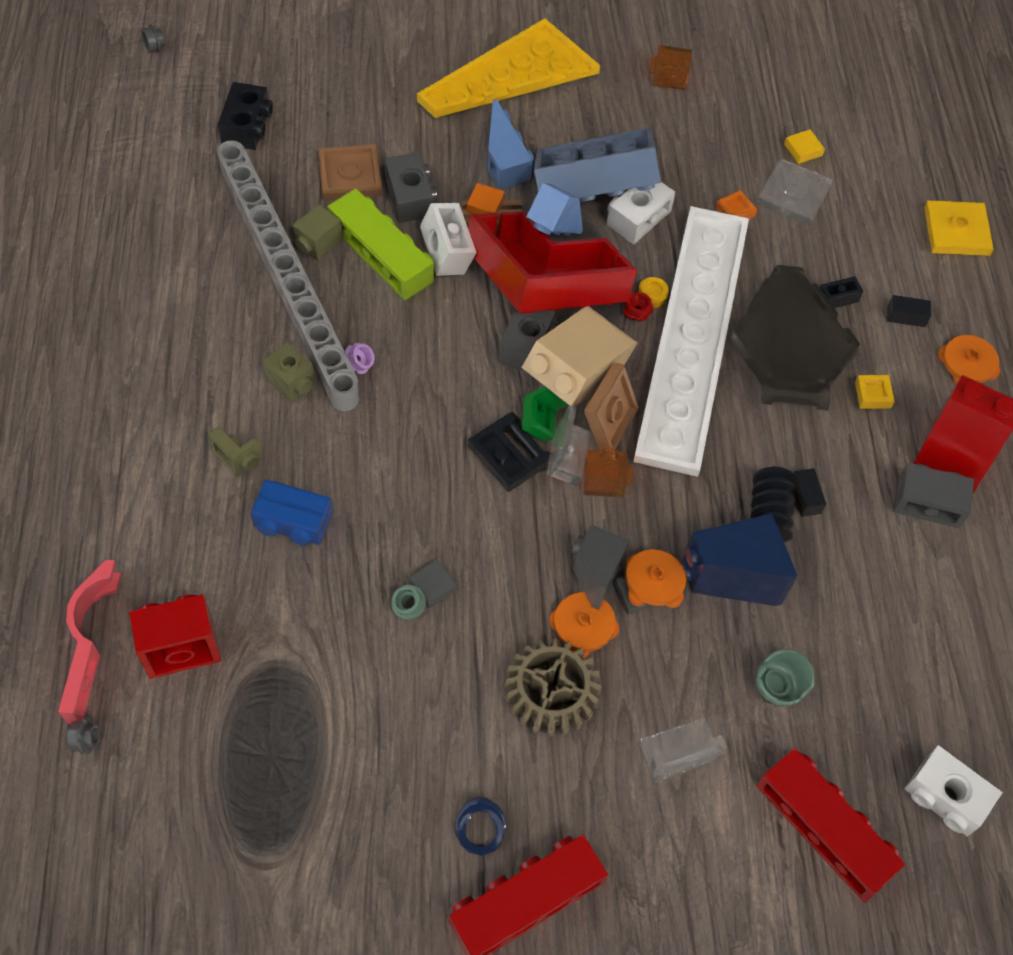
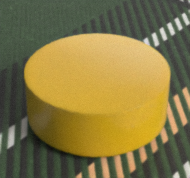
M648 277L640 282L638 292L647 294L652 301L653 308H658L666 303L669 287L660 278Z

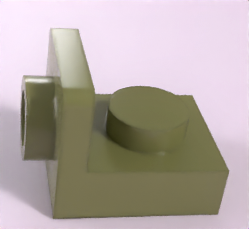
M219 426L208 433L212 452L236 477L244 471L255 468L263 458L261 443L256 437L242 446L233 434L227 435Z

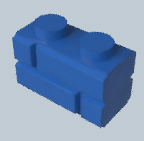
M266 479L259 492V497H257L252 508L251 516L254 527H257V530L264 535L276 536L278 533L288 536L291 541L298 545L307 546L309 543L319 545L333 513L332 500L327 496Z

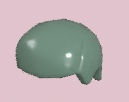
M781 649L767 656L758 666L755 678L756 687L762 697L775 706H793L813 689L815 685L814 668L808 658L795 649Z

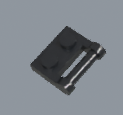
M514 412L508 413L468 439V447L508 493L538 472L547 470L555 462L554 456L549 451H544L526 431L522 430L520 419ZM504 433H511L533 459L528 461Z

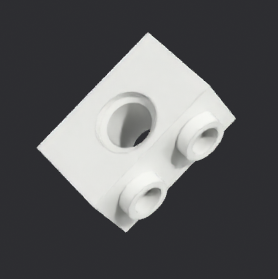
M662 182L655 184V187L650 190L627 189L620 197L616 196L608 205L607 226L634 245L671 212L675 191Z
M431 203L420 225V229L429 255L434 262L436 276L464 275L477 252L459 203Z
M939 745L926 756L904 788V790L911 794L912 799L919 806L931 809L943 818L944 823L951 830L963 833L967 837L981 827L1003 793ZM945 787L955 792L957 800L948 797Z

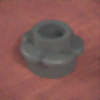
M149 24V28L141 30L145 48L148 52L156 50L159 53L161 46L165 45L162 31L160 28L156 29L152 24Z
M84 717L82 721H73L70 724L67 733V743L71 751H79L80 754L87 755L91 753L93 747L98 746L100 729L98 725L92 724L91 718Z

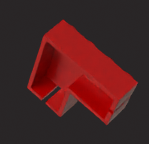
M525 211L501 212L495 236L498 219L496 213L471 214L468 230L477 252L474 259L519 313L530 314L534 311H558L563 308H584L585 306L613 305L614 303L628 302L637 269L624 255H619L620 251L607 238L553 242L546 233L533 227L535 222L526 217L527 213Z

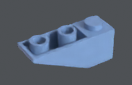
M495 99L492 104L487 170L497 188L502 190L531 181L532 167L535 166L532 152L526 150L523 145L519 130L513 128L508 111L506 109L503 110L498 100Z
M543 182L526 216L535 222L533 227L549 235L551 232L556 235L562 233L566 236H570V233L581 234L583 225L579 198L554 184Z

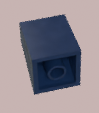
M772 514L692 532L688 546L685 548L683 560L680 562L686 573V582H689L692 593L772 606L782 605L798 576Z

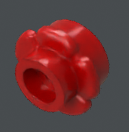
M632 293L628 302L623 303L625 307L623 312L629 319L645 321L653 313L652 301L645 293Z

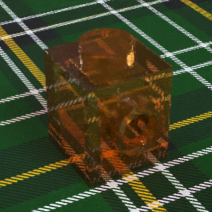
M659 45L657 56H651L649 73L654 74L652 85L685 90L692 50Z
M603 449L601 451L587 450L584 464V495L624 497L626 485H632L633 465H627V452H618L614 449Z

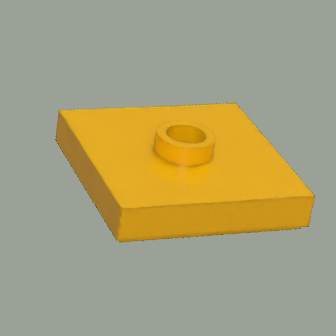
M927 200L924 210L931 253L991 255L994 248L985 203Z

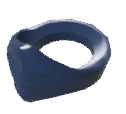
M484 797L472 798L464 804L457 816L455 825L461 846L469 853L479 856L495 852L502 844L506 831L503 811L496 803ZM480 811L489 813L490 819L495 823L496 835L493 841L482 847L470 843L466 835V826L471 820V815Z

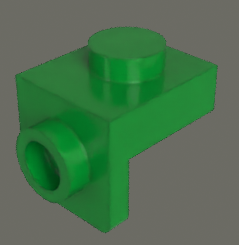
M546 386L524 396L522 430L543 442L554 439L556 411L568 404Z

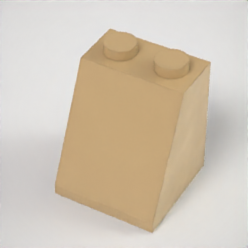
M585 306L538 339L521 368L567 404L574 406L592 399L612 363L625 365L637 342L591 307Z

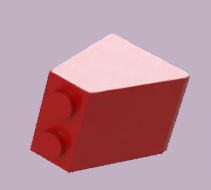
M962 375L936 416L913 464H923L931 469L956 472L964 477L974 479V493L1013 431V398Z

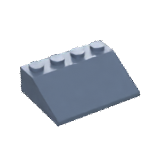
M652 127L537 149L534 173L538 192L543 182L554 184L578 197L580 202L595 199V195L607 193L608 196H618L624 194L626 189L637 188L639 191H645L654 188L655 184L661 183Z

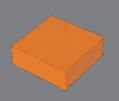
M477 183L467 202L466 211L474 214H497L504 201L505 191Z
M741 190L717 200L715 205L718 212L749 219L755 217L758 210Z

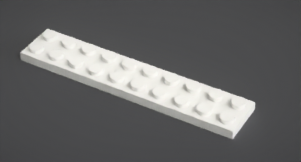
M690 206L633 460L635 463L696 477L699 475L749 218Z

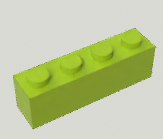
M355 188L327 206V210L341 220L343 240L405 301L434 282V262L430 255L417 248L412 238L406 233L403 234L388 215H383L376 208L370 197H365Z

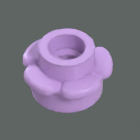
M354 343L353 346L349 345L345 349L353 370L358 374L366 373L368 368L374 364V353L368 345Z

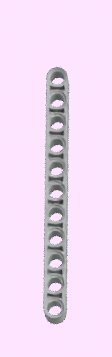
M232 140L223 142L218 147L217 153L221 173L331 404L339 411H350L358 405L360 399L358 379L243 145Z

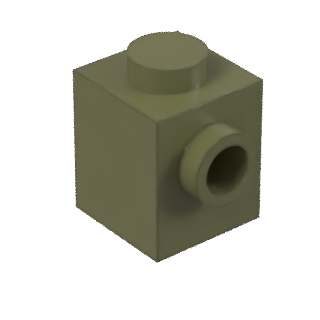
M319 204L306 215L299 217L293 225L296 247L300 252L309 254L317 261L343 240L341 220Z
M288 342L262 360L266 379L290 402L299 396L307 394L313 385L316 384L313 365Z

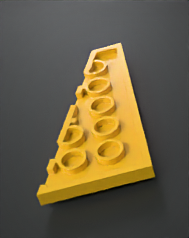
M544 18L418 92L417 102L434 118L493 103L495 99L500 101L596 75L600 72V65Z

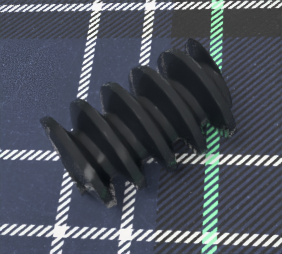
M766 467L758 470L753 476L754 486L752 489L753 498L751 501L752 510L750 518L772 514L785 543L793 538V533L789 529L794 525V521L790 517L794 514V508L791 505L795 502V497L792 493H794L796 486L791 481L796 477L792 471L786 468Z

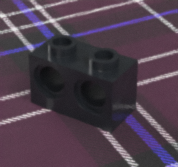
M238 82L232 83L218 122L221 144L232 140L241 143L244 149L256 150L259 139H263L265 136L266 118H270L273 111V102L268 98L267 87Z

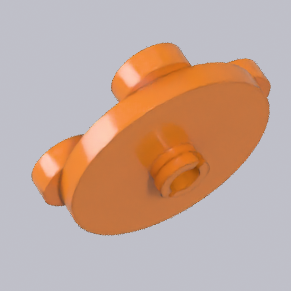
M957 336L950 340L947 345L942 346L937 354L939 360L944 363L946 369L953 375V383L955 385L962 375L979 383H984L988 380H995L1001 372L999 356L989 342L977 336Z
M655 549L644 550L627 558L625 581L629 589L627 597L631 604L635 606H642L644 604L654 606L666 605L671 608L681 605L684 598L683 591L686 586V573L677 558L667 552Z
M585 592L574 593L563 599L549 617V625L555 630L562 643L565 644L570 640L572 644L570 651L572 652L583 648V658H586L591 651L604 647L619 632V624L609 603L604 600L599 610L593 608Z

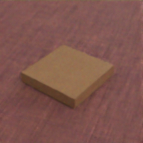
M376 144L318 149L323 201L339 199L355 188L365 197L383 196Z
M612 363L584 410L600 453L609 456L613 454L639 408L624 364Z

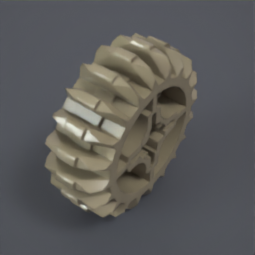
M556 638L551 640V645L548 647L540 639L537 641L536 650L527 644L523 650L524 655L516 653L513 657L514 665L507 666L506 675L509 678L504 679L503 688L508 690L505 694V702L513 704L510 709L512 716L522 714L520 719L522 726L527 725L530 721L534 723L533 732L535 734L543 726L547 727V735L550 737L553 736L555 727H559L560 732L565 736L569 732V724L577 730L582 727V719L589 721L593 715L591 709L598 708L600 700L596 696L601 694L602 686L596 682L600 678L599 671L591 670L594 665L593 658L582 660L584 655L583 648L575 652L570 651L572 646L570 640L565 643L564 648L558 647ZM542 665H553L548 670L537 669V667ZM565 668L577 678L581 689L575 687L576 683L567 679L564 673ZM558 676L556 691H551L550 697L547 698V687ZM523 685L529 686L530 691L540 697L539 706L529 699ZM559 703L567 705L574 703L566 709L551 710L554 705Z

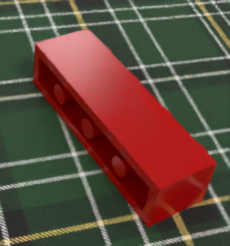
M794 748L763 775L756 787L865 903L906 864L900 859V853L897 848L889 841L882 840L872 829L870 820L862 812L855 811L845 801V796L841 789L834 783L827 782L817 771L818 768L815 762L808 755L801 754Z
M584 834L574 840L571 835L563 838L552 846L553 853L543 859H540L538 855L528 859L519 866L520 873L510 879H507L505 875L495 879L485 887L487 893L475 900L472 896H468L451 908L454 913L449 915L448 924L466 955L492 954L605 884L609 874Z

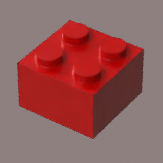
M186 594L178 597L176 601L163 604L148 603L142 605L138 610L129 612L135 651L149 679L222 662L214 621L204 594Z

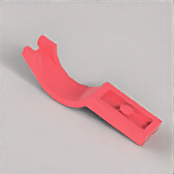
M105 560L74 591L67 605L66 623L77 643L58 710L67 724H71L73 721H82L85 715L100 654L94 643L83 637L81 627L84 616L93 603L105 595L117 593L122 575L120 572H114L115 560Z

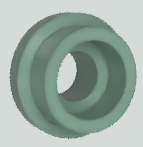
M415 585L401 586L392 596V610L401 619H416L425 610L426 596ZM414 598L415 603L413 607L406 609V600Z

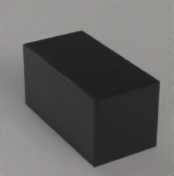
M856 276L821 284L816 297L823 310L826 311L858 303L863 289Z
M893 295L887 306V322L926 327L931 317L930 300Z
M815 468L794 471L796 478L791 482L796 486L794 495L801 517L822 514L826 501Z

